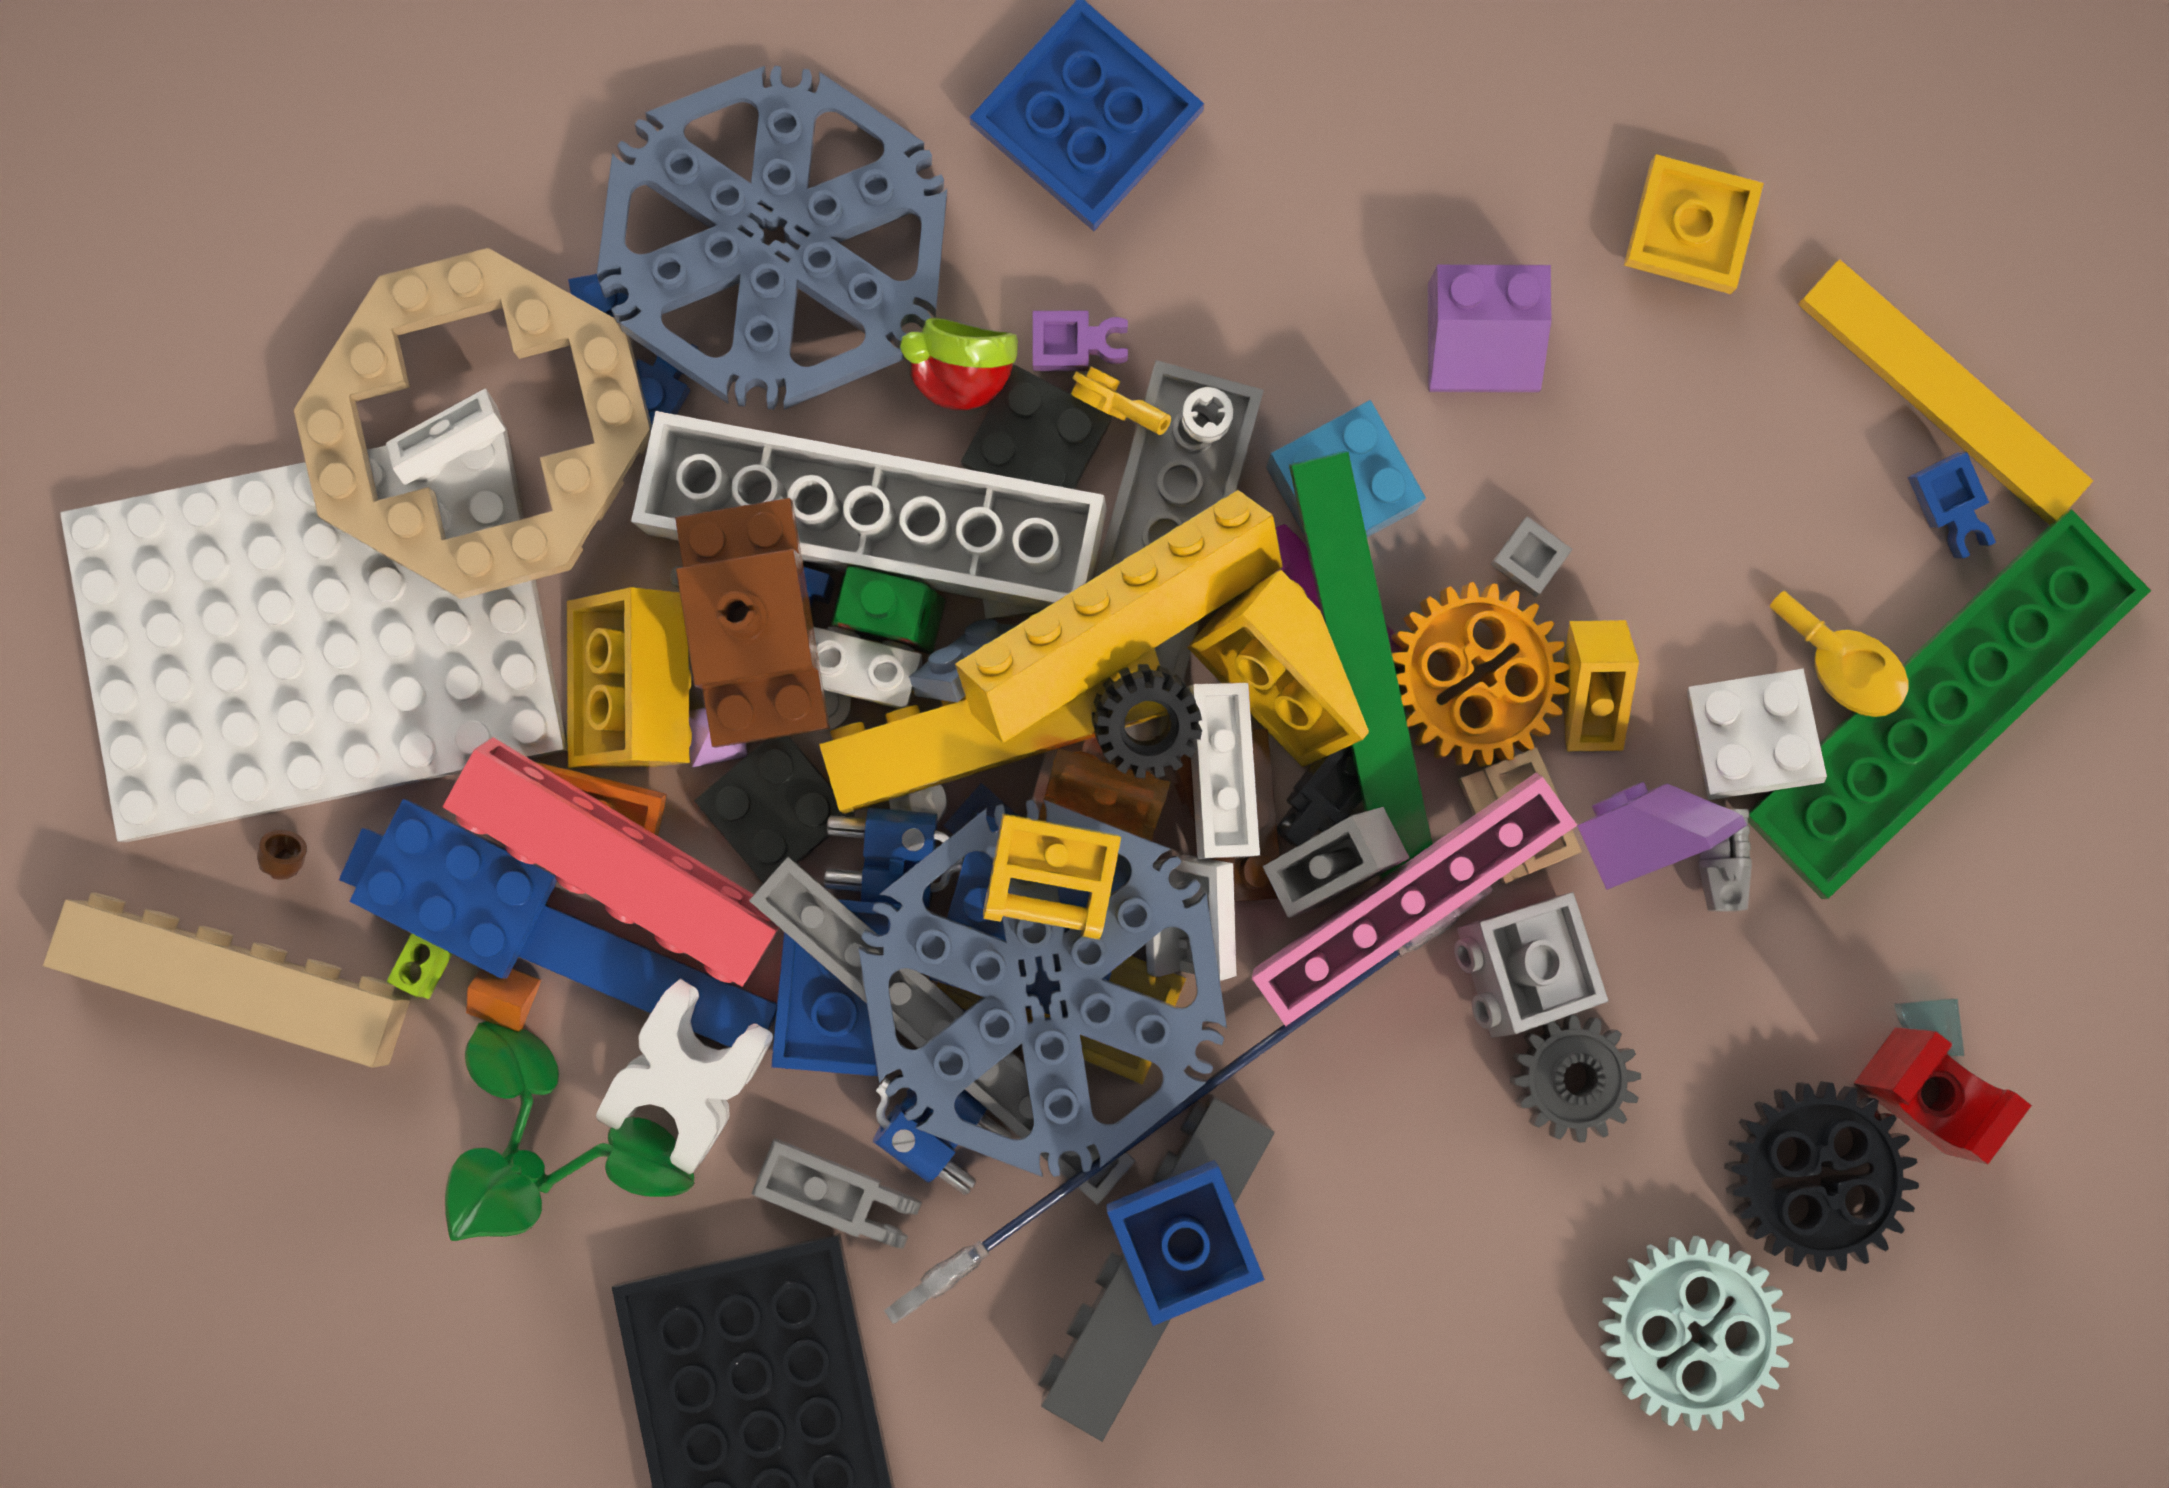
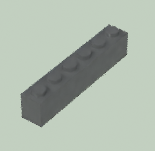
M1211 1094L1206 1104L1200 1101L1193 1104L1180 1128L1181 1131L1188 1134L1177 1155L1169 1150L1167 1151L1152 1181L1159 1183L1215 1160L1235 1205L1275 1132L1267 1125ZM1111 1252L1095 1280V1283L1103 1288L1092 1307L1085 1303L1081 1304L1066 1334L1074 1338L1063 1358L1056 1354L1051 1357L1037 1384L1045 1389L1042 1395L1041 1407L1101 1442L1105 1439L1171 1320L1169 1319L1152 1326L1123 1252L1120 1256Z

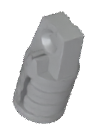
M1729 809L1741 814L1747 826L1713 848L1700 853V860H1698L1708 911L1722 912L1748 909L1752 867L1749 852L1751 850V843L1749 842L1750 826H1748L1749 809Z

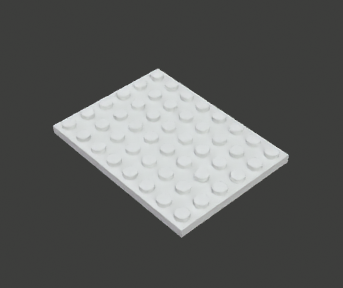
M504 425L506 430L498 434L496 439L487 447L478 451H467L447 462L446 466L436 475L425 479L417 478L406 485L403 484L392 468L387 446L367 449L378 500L429 487L436 494L446 539L524 519L507 427ZM305 462L60 512L117 842H131L460 774L474 749L492 737L529 759L568 751L536 579L464 599L457 598L436 584L408 570L319 518Z

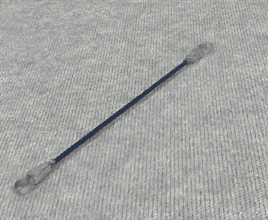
M1489 886L1287 1026L1282 1025L1207 1079L1203 1086L1101 1168L1099 1167L1098 1158L1092 1162L1090 1171L1083 1172L1081 1170L983 1242L979 1240L974 1245L964 1247L947 1260L929 1269L921 1278L922 1283L884 1310L892 1324L897 1323L916 1310L931 1297L936 1299L954 1288L961 1279L978 1268L982 1260L990 1255V1250L1397 956L1402 957L1408 952L1416 951L1433 938L1445 933L1459 920L1458 916L1493 891L1492 887Z

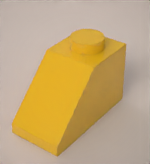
M1569 621L1563 663L1570 666L1569 670L1563 672V685L1569 688V693L1564 694L1565 745L1567 752L1623 751L1639 667L1638 656L1627 621Z

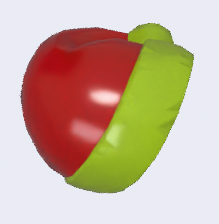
M929 318L926 320L922 332H909L902 337L900 350L906 360L911 362L910 378L928 400L950 410H971L988 404L1002 390L1011 375L1013 363L1017 358L1018 340L1016 334L985 330L942 318Z

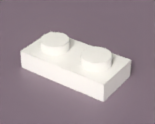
M485 388L386 442L393 470L403 484L406 485L417 478L425 479L436 475L446 466L447 462L467 451H478L487 447L496 439L498 434L506 429L496 403Z

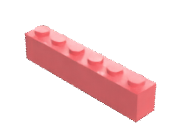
M494 737L474 749L442 806L455 814L456 821L465 829L477 834L490 835L505 844L506 851L515 859L527 864L536 863L555 874L556 881L565 889L577 894L586 893L605 904V910L612 917L624 923L640 925L653 933L655 940L665 949L674 953L685 952L703 963L705 971L719 981L725 983L735 982L743 987L779 930V927L749 901L754 895L753 893Z

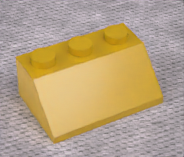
M629 587L567 601L568 768L658 767L690 763L689 747L692 741V731L689 725V690L691 687V673L689 670L688 640L680 592Z

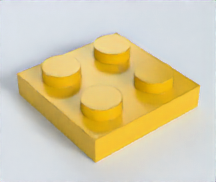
M1656 154L1650 162L1623 266L1732 294L1738 286L1764 183Z

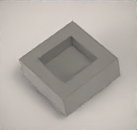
M1527 516L1490 565L1534 597H1537L1573 549Z

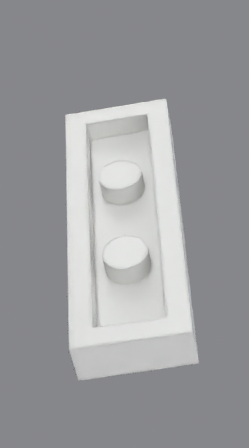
M1248 683L1193 684L1187 688L1190 689L1202 716V720L1199 721L1202 729L1201 740L1194 739L1193 744L1196 751L1191 757L1198 859L1260 855Z

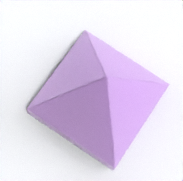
M706 708L689 711V725L692 731L689 753L693 768L741 759L748 755L746 743L718 748L712 747Z

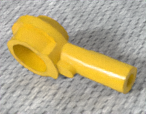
M1092 366L1087 375L1078 371L1075 372L1072 379L1076 381L1071 395L1123 421L1127 417L1158 435H1162L1167 431L1171 422V416L1143 400L1132 401L1117 392L1116 390L1121 382L1118 379Z

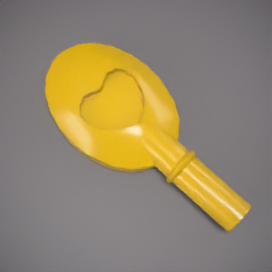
M1785 590L1772 601L1769 608L1799 632L1806 642L1812 643L1817 648L1814 655V668L1817 677L1826 692L1838 703L1858 714L1872 717L1885 716L1896 711L1902 705L1908 692V678L1900 660L1887 646L1879 640L1859 631L1840 630L1833 632L1825 625L1824 621H1820Z

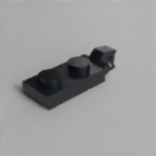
M1350 746L1314 761L1292 788L1294 791L1291 792L1286 800L1292 808L1288 810L1277 826V833L1289 844L1298 847L1310 840L1317 830L1324 832L1347 819L1362 801Z

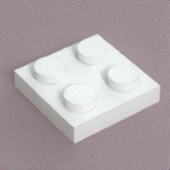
M1804 668L1688 687L1687 696L1708 800L1825 782L1827 775Z

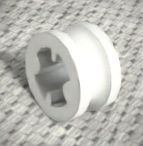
M1203 387L1192 392L1187 397L1182 410V424L1185 432L1192 439L1203 443L1220 440L1227 434L1233 420V406L1228 396L1224 392L1212 387ZM1211 403L1217 405L1220 408L1218 409L1217 418L1223 419L1218 426L1208 422L1202 428L1194 422L1197 420L1198 412L1191 411L1197 404L1202 408H1207Z

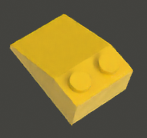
M1282 570L1277 571L1225 603L1187 647L1221 683H1248L1250 713L1265 729H1268V732L1302 767L1363 740L1369 733L1321 611L1308 599L1303 588L1295 581L1289 579Z

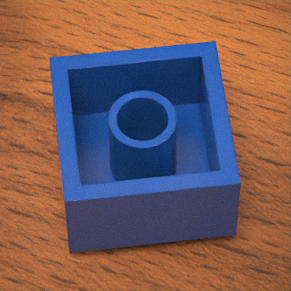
M1215 1160L1106 1204L1108 1216L1152 1326L1265 1280L1221 1170Z

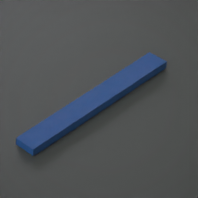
M367 828L361 829L340 875V881L357 887L384 835ZM546 904L518 956L649 1013H652L664 992L679 979H682L694 986L699 993V999L694 1007L691 1018L693 1032L728 1047H732L736 1039L744 1034L748 1026L753 1023L769 1031L777 1012V1003L734 984L719 981L708 973Z

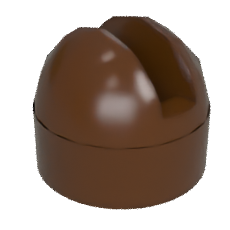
M273 830L266 833L260 840L257 852L259 869L277 880H285L297 875L305 861L307 853L306 842L301 836L288 830ZM285 853L291 855L288 859H282Z

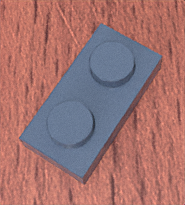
M994 619L979 620L966 627L965 634L948 647L933 652L929 656L928 662L909 676L915 696L952 702L960 701L965 697V693L955 663L1017 625L997 623Z

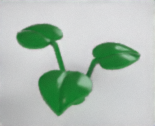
M488 1021L477 1024L465 1049V1063L471 1078L477 1086L493 1096L503 1099L519 1096L521 1105L508 1146L502 1155L489 1148H474L461 1154L452 1165L445 1191V1214L451 1241L487 1236L507 1237L528 1231L538 1221L542 1212L540 1192L548 1193L555 1183L598 1157H608L605 1164L608 1178L620 1188L633 1194L647 1197L676 1196L689 1191L694 1186V1173L687 1174L671 1163L670 1156L675 1148V1138L661 1125L640 1117L625 1118L619 1129L611 1127L608 1131L609 1144H598L553 1173L545 1174L544 1162L536 1153L529 1150L519 1151L518 1148L533 1105L532 1094H549L558 1084L559 1072L555 1057L543 1041L525 1029L516 1032Z

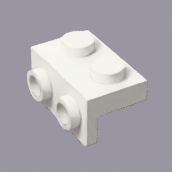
M814 627L824 690L897 709L908 707L912 691H914L909 676L923 666L921 654L915 653L913 648L899 642L886 640L880 644L860 639L857 633L847 629L828 627L825 630Z
M1186 854L1179 855L1178 857L1182 862L1170 872L1169 883L1174 888H1183L1194 879L1199 882L1201 886L1198 892L1191 898L1182 900L1183 904L1188 906L1198 901L1204 893L1207 894L1219 979L1221 981L1235 977L1237 974L1233 863L1212 859H1198L1196 856ZM1166 859L1155 861L1152 867L1158 870L1161 863ZM1178 927L1165 928L1146 943L1147 973L1149 975L1161 977L1179 971L1194 974L1189 937L1182 929Z

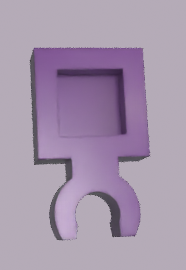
M1033 311V371H1089V355H1098L1103 361L1110 364H1121L1128 361V349H1114L1106 343L1107 337L1112 333H1127L1128 320L1120 317H1111L1101 322L1099 326H1089V311Z

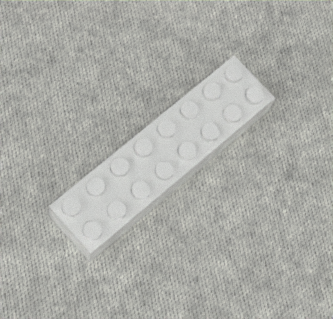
M656 411L631 522L647 535L679 541L675 517L791 498L794 505L803 565L845 572L847 566H853L929 585L933 590L1043 610L1093 579L1107 507L1104 495Z

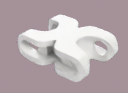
M679 979L664 992L641 1029L639 1049L643 1054L633 1059L613 1079L597 1111L596 1118L599 1122L610 1128L619 1129L625 1118L631 1117L639 1106L652 1104L664 1108L675 1118L679 1132L675 1148L670 1156L671 1163L687 1174H691L704 1160L730 1117L729 1103L726 1100L738 1095L745 1084L754 1076L769 1048L773 1035L772 1032L753 1023L748 1026L744 1034L736 1039L732 1047L718 1050L705 1046L694 1035L691 1025L694 1007L699 999L698 990L684 980Z

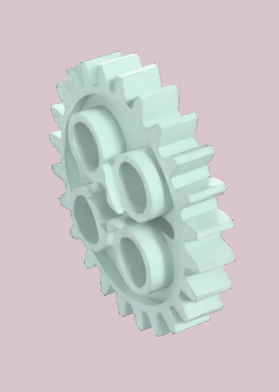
M1699 1236L1692 1237L1689 1251H1686L1681 1240L1675 1237L1669 1238L1668 1255H1664L1657 1247L1651 1244L1646 1246L1650 1263L1644 1266L1638 1261L1629 1258L1627 1262L1635 1276L1630 1281L1614 1276L1612 1281L1623 1293L1620 1299L1606 1297L1602 1301L1607 1307L1616 1312L1615 1319L1599 1321L1598 1324L1601 1329L1613 1334L1615 1338L1600 1346L1601 1351L1607 1356L1620 1358L1608 1369L1610 1375L1615 1379L1630 1377L1622 1389L1623 1394L1630 1400L1644 1394L1640 1409L1649 1416L1662 1406L1661 1419L1672 1427L1678 1421L1681 1413H1683L1685 1425L1692 1431L1698 1430L1702 1415H1705L1713 1427L1722 1429V1412L1726 1410L1740 1422L1745 1420L1741 1403L1747 1399L1752 1404L1762 1408L1764 1403L1757 1391L1761 1384L1776 1390L1780 1386L1769 1374L1771 1367L1788 1368L1789 1366L1788 1361L1776 1354L1777 1346L1793 1343L1792 1337L1777 1330V1325L1789 1320L1791 1315L1783 1309L1772 1308L1771 1306L1783 1295L1782 1291L1774 1286L1761 1288L1769 1272L1760 1266L1747 1271L1751 1256L1739 1250L1729 1259V1244L1719 1240L1713 1244L1709 1254L1705 1239ZM1704 1276L1708 1284L1706 1297L1698 1304L1689 1305L1685 1295L1687 1285L1696 1277ZM1728 1296H1732L1733 1304L1727 1309L1720 1310L1724 1305L1725 1299ZM1654 1316H1663L1666 1324L1665 1334L1655 1343H1645L1642 1334L1645 1323ZM1694 1321L1700 1324L1698 1329L1703 1336L1697 1343L1690 1340L1692 1335L1687 1329ZM1744 1321L1747 1329L1746 1339L1742 1345L1728 1349L1725 1342L1727 1329L1735 1322ZM1670 1355L1666 1365L1663 1368H1658L1657 1361L1663 1356ZM1701 1360L1705 1368L1703 1379L1694 1387H1684L1682 1382L1683 1370L1689 1363Z

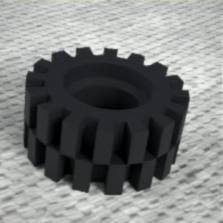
M1138 664V671L1130 673L1128 667L1119 670L1121 678L1114 682L1109 677L1103 684L1104 694L1100 695L1097 693L1093 702L1096 712H1092V724L1104 756L1109 762L1113 760L1116 768L1125 774L1128 769H1131L1137 778L1145 779L1146 771H1153L1155 778L1166 776L1163 768L1172 765L1175 771L1183 766L1180 758L1184 754L1190 758L1196 751L1193 741L1194 739L1201 740L1202 729L1199 725V721L1202 720L1201 711L1190 689L1187 688L1184 681L1177 674L1173 677L1167 668L1158 666L1156 671L1151 670L1148 664ZM1144 701H1153L1161 704L1167 709L1169 716L1164 732L1157 738L1149 741H1140L1132 738L1125 731L1124 726L1129 710L1136 704Z

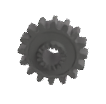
M1577 1015L1566 1016L1563 1028H1560L1554 1021L1543 1024L1545 1034L1540 1037L1527 1033L1524 1039L1530 1048L1526 1054L1514 1053L1512 1059L1522 1065L1521 1074L1511 1076L1510 1083L1522 1086L1524 1092L1515 1101L1517 1107H1532L1535 1110L1529 1120L1533 1126L1539 1128L1548 1121H1551L1549 1127L1550 1136L1561 1140L1567 1128H1570L1573 1140L1581 1143L1586 1141L1587 1128H1591L1597 1136L1604 1138L1609 1135L1606 1120L1610 1118L1622 1124L1627 1121L1625 1114L1619 1107L1623 1101L1627 1103L1638 1102L1639 1097L1628 1091L1627 1085L1628 1082L1640 1080L1641 1073L1626 1069L1625 1063L1636 1055L1634 1049H1617L1615 1047L1622 1033L1618 1030L1610 1029L1603 1035H1600L1601 1020L1589 1017L1583 1029H1581ZM1579 1062L1585 1069L1586 1082L1578 1092L1570 1093L1563 1083V1073L1565 1074L1566 1068L1570 1067L1572 1063Z

